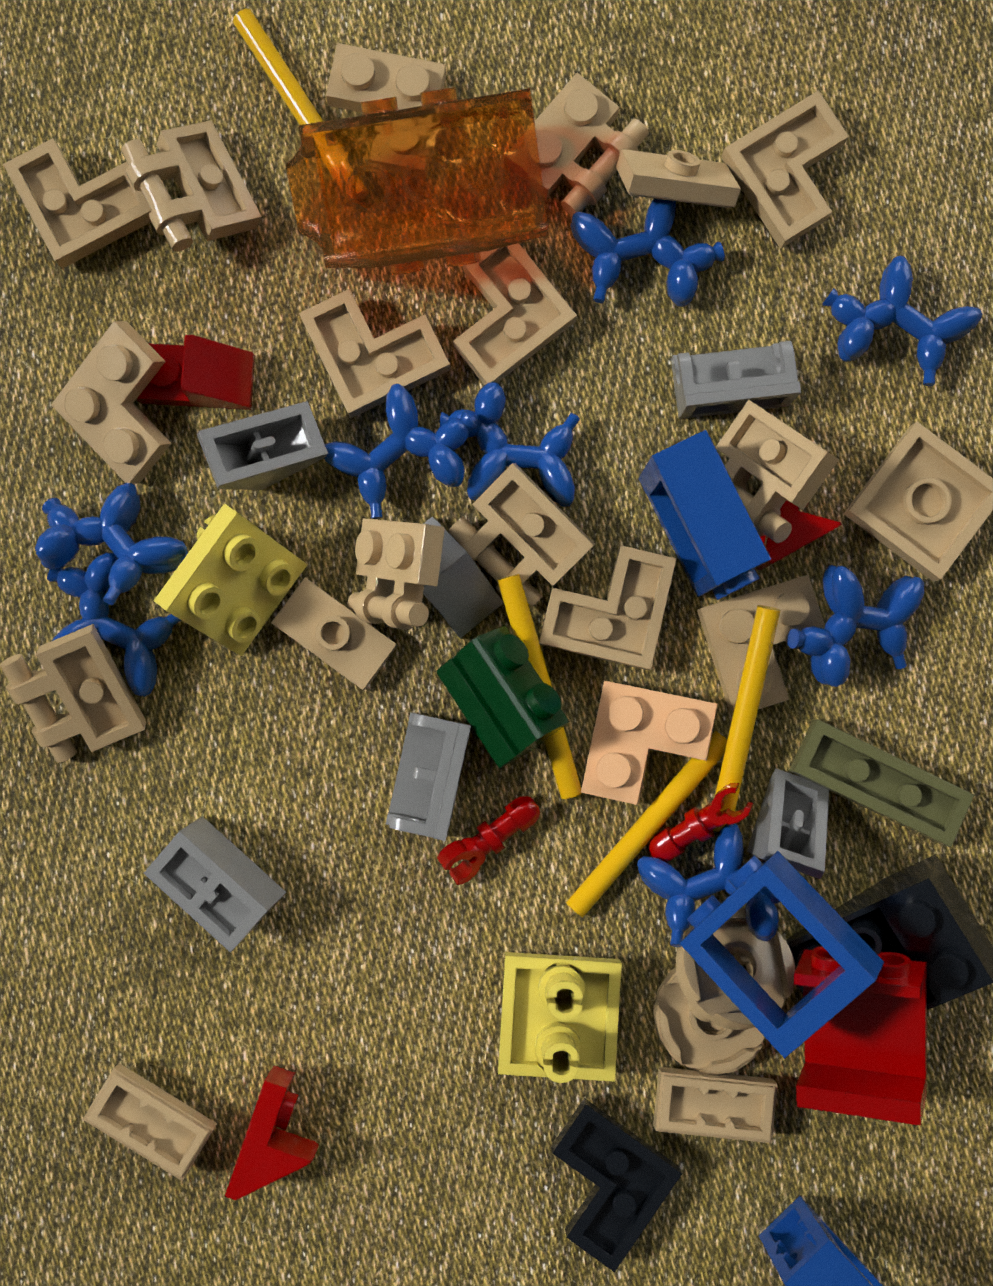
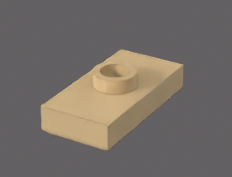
M621 149L616 169L628 194L632 196L731 208L735 207L741 190L726 163L700 160L697 156L682 150H671L667 155Z
M307 578L303 579L271 622L364 691L398 646L373 626L360 620L355 613Z
M120 1063L113 1068L82 1119L181 1181L189 1172L217 1125L213 1120Z
M659 1067L653 1126L655 1131L772 1143L778 1084L772 1078L734 1074L712 1075L698 1073L696 1070Z

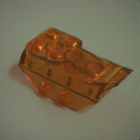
M456 87L420 93L422 106L398 109L397 98L390 97L361 102L363 115L299 125L301 146L295 156L285 164L299 233L309 237L322 249L326 268H376L389 266L390 275L418 272L424 270L423 260L446 257L448 267L474 264L481 261L480 252L549 236L537 128L530 88L457 100Z

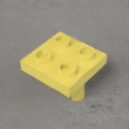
M223 504L216 515H211L204 521L208 525L205 530L202 527L199 528L196 536L197 542L174 571L173 575L171 576L166 573L163 580L164 587L154 599V602L170 614L242 656L308 564L238 512Z
M505 952L498 1074L548 1077L557 1083H567L573 1079L615 1082L622 968L620 959Z

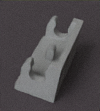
M782 341L765 347L690 355L689 352L679 353L671 358L679 419L740 412L748 400L762 409L787 407L801 393L791 341Z
M410 712L386 824L390 825L389 828L446 841L471 725Z
M203 816L180 830L143 873L230 953L286 893L284 889Z

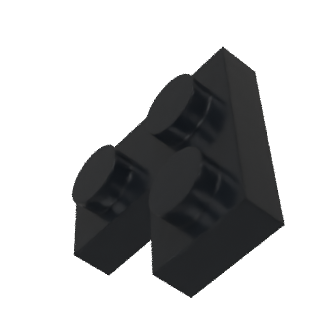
M584 1098L551 1145L552 1153L595 1184L566 1226V1238L615 1273L682 1175V1172L677 1164Z

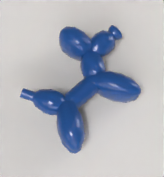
M653 198L646 213L644 232L615 239L609 228L591 214L577 212L572 217L571 230L575 240L583 250L595 258L592 266L593 281L596 285L593 301L597 303H604L607 289L614 285L620 275L622 261L651 254L660 265L670 269L666 282L667 294L676 306L684 307L692 301L697 291V272L705 271L712 267L715 260L719 262L725 260L723 246L721 242H717L713 246L707 243H697L683 249L681 244L669 235L675 219L676 201Z
M897 256L888 264L882 274L879 286V300L868 304L866 307L856 297L849 294L838 295L835 288L832 289L822 305L831 307L832 316L838 322L847 326L839 335L837 344L839 357L846 362L855 361L868 350L873 340L874 330L887 327L893 322L919 340L916 356L920 368L924 371V386L935 385L936 371L941 367L946 355V344L957 341L971 332L982 318V312L979 308L963 306L951 309L932 321L910 306L907 302L911 295L913 276L911 265L904 256Z
M496 382L487 383L478 391L474 403L475 412L461 409L454 411L450 416L441 412L440 427L444 422L452 418L460 419L464 411L477 425L476 428L469 429L468 437L476 436L478 445L485 455L474 466L468 479L467 494L471 500L476 501L505 471L506 467L516 463L520 468L538 469L543 487L554 502L562 507H569L573 503L575 494L574 482L569 469L561 459L566 456L571 448L573 441L572 430L580 420L577 415L570 413L562 425L555 426L547 432L540 446L508 444L504 431L497 424L503 414L506 398L503 388Z
M394 384L386 396V414L388 424L393 433L370 453L350 443L339 441L326 443L325 447L328 455L324 459L330 466L342 473L358 477L359 491L364 501L370 505L371 518H383L381 503L385 498L387 488L384 470L406 451L419 457H428L430 469L435 478L446 486L458 487L462 484L465 468L462 459L453 450L464 444L468 438L469 429L477 427L466 411L462 413L460 419L452 418L444 422L437 432L434 433L427 428L418 427V411L413 397L402 385Z
M130 482L117 486L112 491L101 508L100 517L92 516L79 520L75 511L66 505H62L58 498L48 499L43 504L42 511L47 515V522L50 528L39 536L35 546L36 555L40 559L41 564L45 568L55 570L63 568L74 560L80 550V545L94 546L105 542L118 558L110 569L108 580L110 588L103 598V601L109 605H114L120 593L128 592L137 585L142 573L166 574L175 571L188 554V551L183 541L172 537L156 536L137 543L132 540L127 532L136 522L141 505L136 486Z
M106 552L97 556L89 564L86 572L72 566L65 569L49 570L48 581L57 582L58 587L67 595L80 598L79 609L82 619L76 620L64 627L53 640L94 624L102 640L125 650L124 673L127 684L133 693L144 697L151 694L157 678V663L153 649L160 647L166 642L172 633L173 626L181 620L172 614L167 617L158 616L148 619L137 629H134L109 618V605L103 601L105 592L110 588L108 582L110 569L118 559L114 553Z
M828 566L822 579L823 590L828 606L834 614L828 619L824 629L816 626L806 627L801 631L796 628L791 629L787 635L789 648H799L801 652L811 655V672L818 682L838 687L845 683L850 674V657L847 649L843 646L851 640L856 632V628L877 630L878 642L884 651L892 656L895 668H905L907 664L903 652L907 647L908 635L903 623L910 619L919 608L924 596V581L919 577L904 576L892 582L886 588L877 607L864 606L862 586L856 575L845 566Z
M726 824L719 831L714 845L713 861L715 868L686 880L673 866L659 858L643 856L638 859L637 866L642 881L652 892L668 900L665 907L667 925L672 930L671 946L682 947L679 943L683 940L684 931L691 925L686 919L695 911V901L724 889L729 895L736 890L728 880L741 868L743 861V836L738 825ZM766 886L747 902L745 908L748 929L761 941H770L776 935L779 922L775 904L780 903V901Z

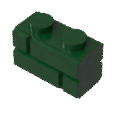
M505 625L477 636L458 651L456 656L450 658L436 671L498 768H502L526 755L570 722L561 709V699L554 688L541 680L528 660L529 654L525 644L517 636L512 635Z

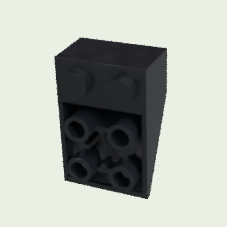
M936 854L882 879L834 909L876 954L894 952L906 955L911 961L926 962L927 1010L993 983V945ZM805 928L786 939L793 955L795 969L805 949L812 950L822 946ZM798 985L803 994V986Z

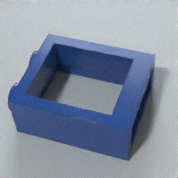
M707 430L652 455L638 479L697 597L713 591L716 599L719 600L760 579L756 568L771 560Z
M777 851L764 864L754 855L728 880L736 890L722 903L714 895H711L686 919L694 929L679 944L785 1059L877 980L884 961L783 855ZM764 886L770 890L840 965L786 1013L713 935L716 930Z
M801 1196L791 1203L759 1235L785 1286H883Z

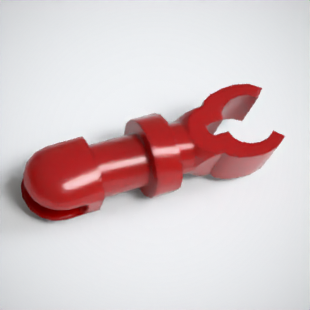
M739 783L727 784L717 792L713 801L703 809L699 810L697 807L690 809L684 813L685 820L673 828L668 826L657 833L649 844V851L652 857L669 862L685 851V847L694 841L699 840L703 843L714 836L713 829L724 824H735L746 818L753 803L747 802L746 806L739 811H733L729 808L720 811L725 804L724 797L730 793H736L739 787Z
M519 796L504 807L506 812L488 825L484 821L476 828L479 833L474 837L454 841L439 852L438 861L444 870H450L449 874L457 885L468 882L478 873L480 866L486 859V855L492 851L497 855L506 848L502 844L519 830L524 833L538 821L540 808L531 797ZM463 859L458 866L451 868L455 862Z

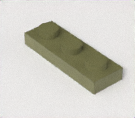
M819 719L811 721L789 769L790 772L947 847H952L975 796Z

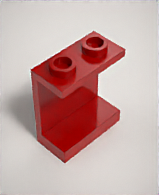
M822 946L812 950L805 949L794 972V985L803 986L804 998L840 965ZM883 952L877 954L884 961L877 980L804 1042L805 1063L796 1084L797 1107L921 1126L927 1097L926 962L911 961L909 957L900 953Z

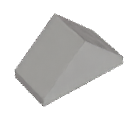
M308 401L200 430L197 433L217 489L264 490L328 455Z
M433 516L423 523L441 526ZM445 530L438 586L424 585L423 594L461 639L502 606L504 602L468 552Z
M775 768L771 775L747 852L767 861L779 851L798 872L820 879L825 872L829 790L800 776Z

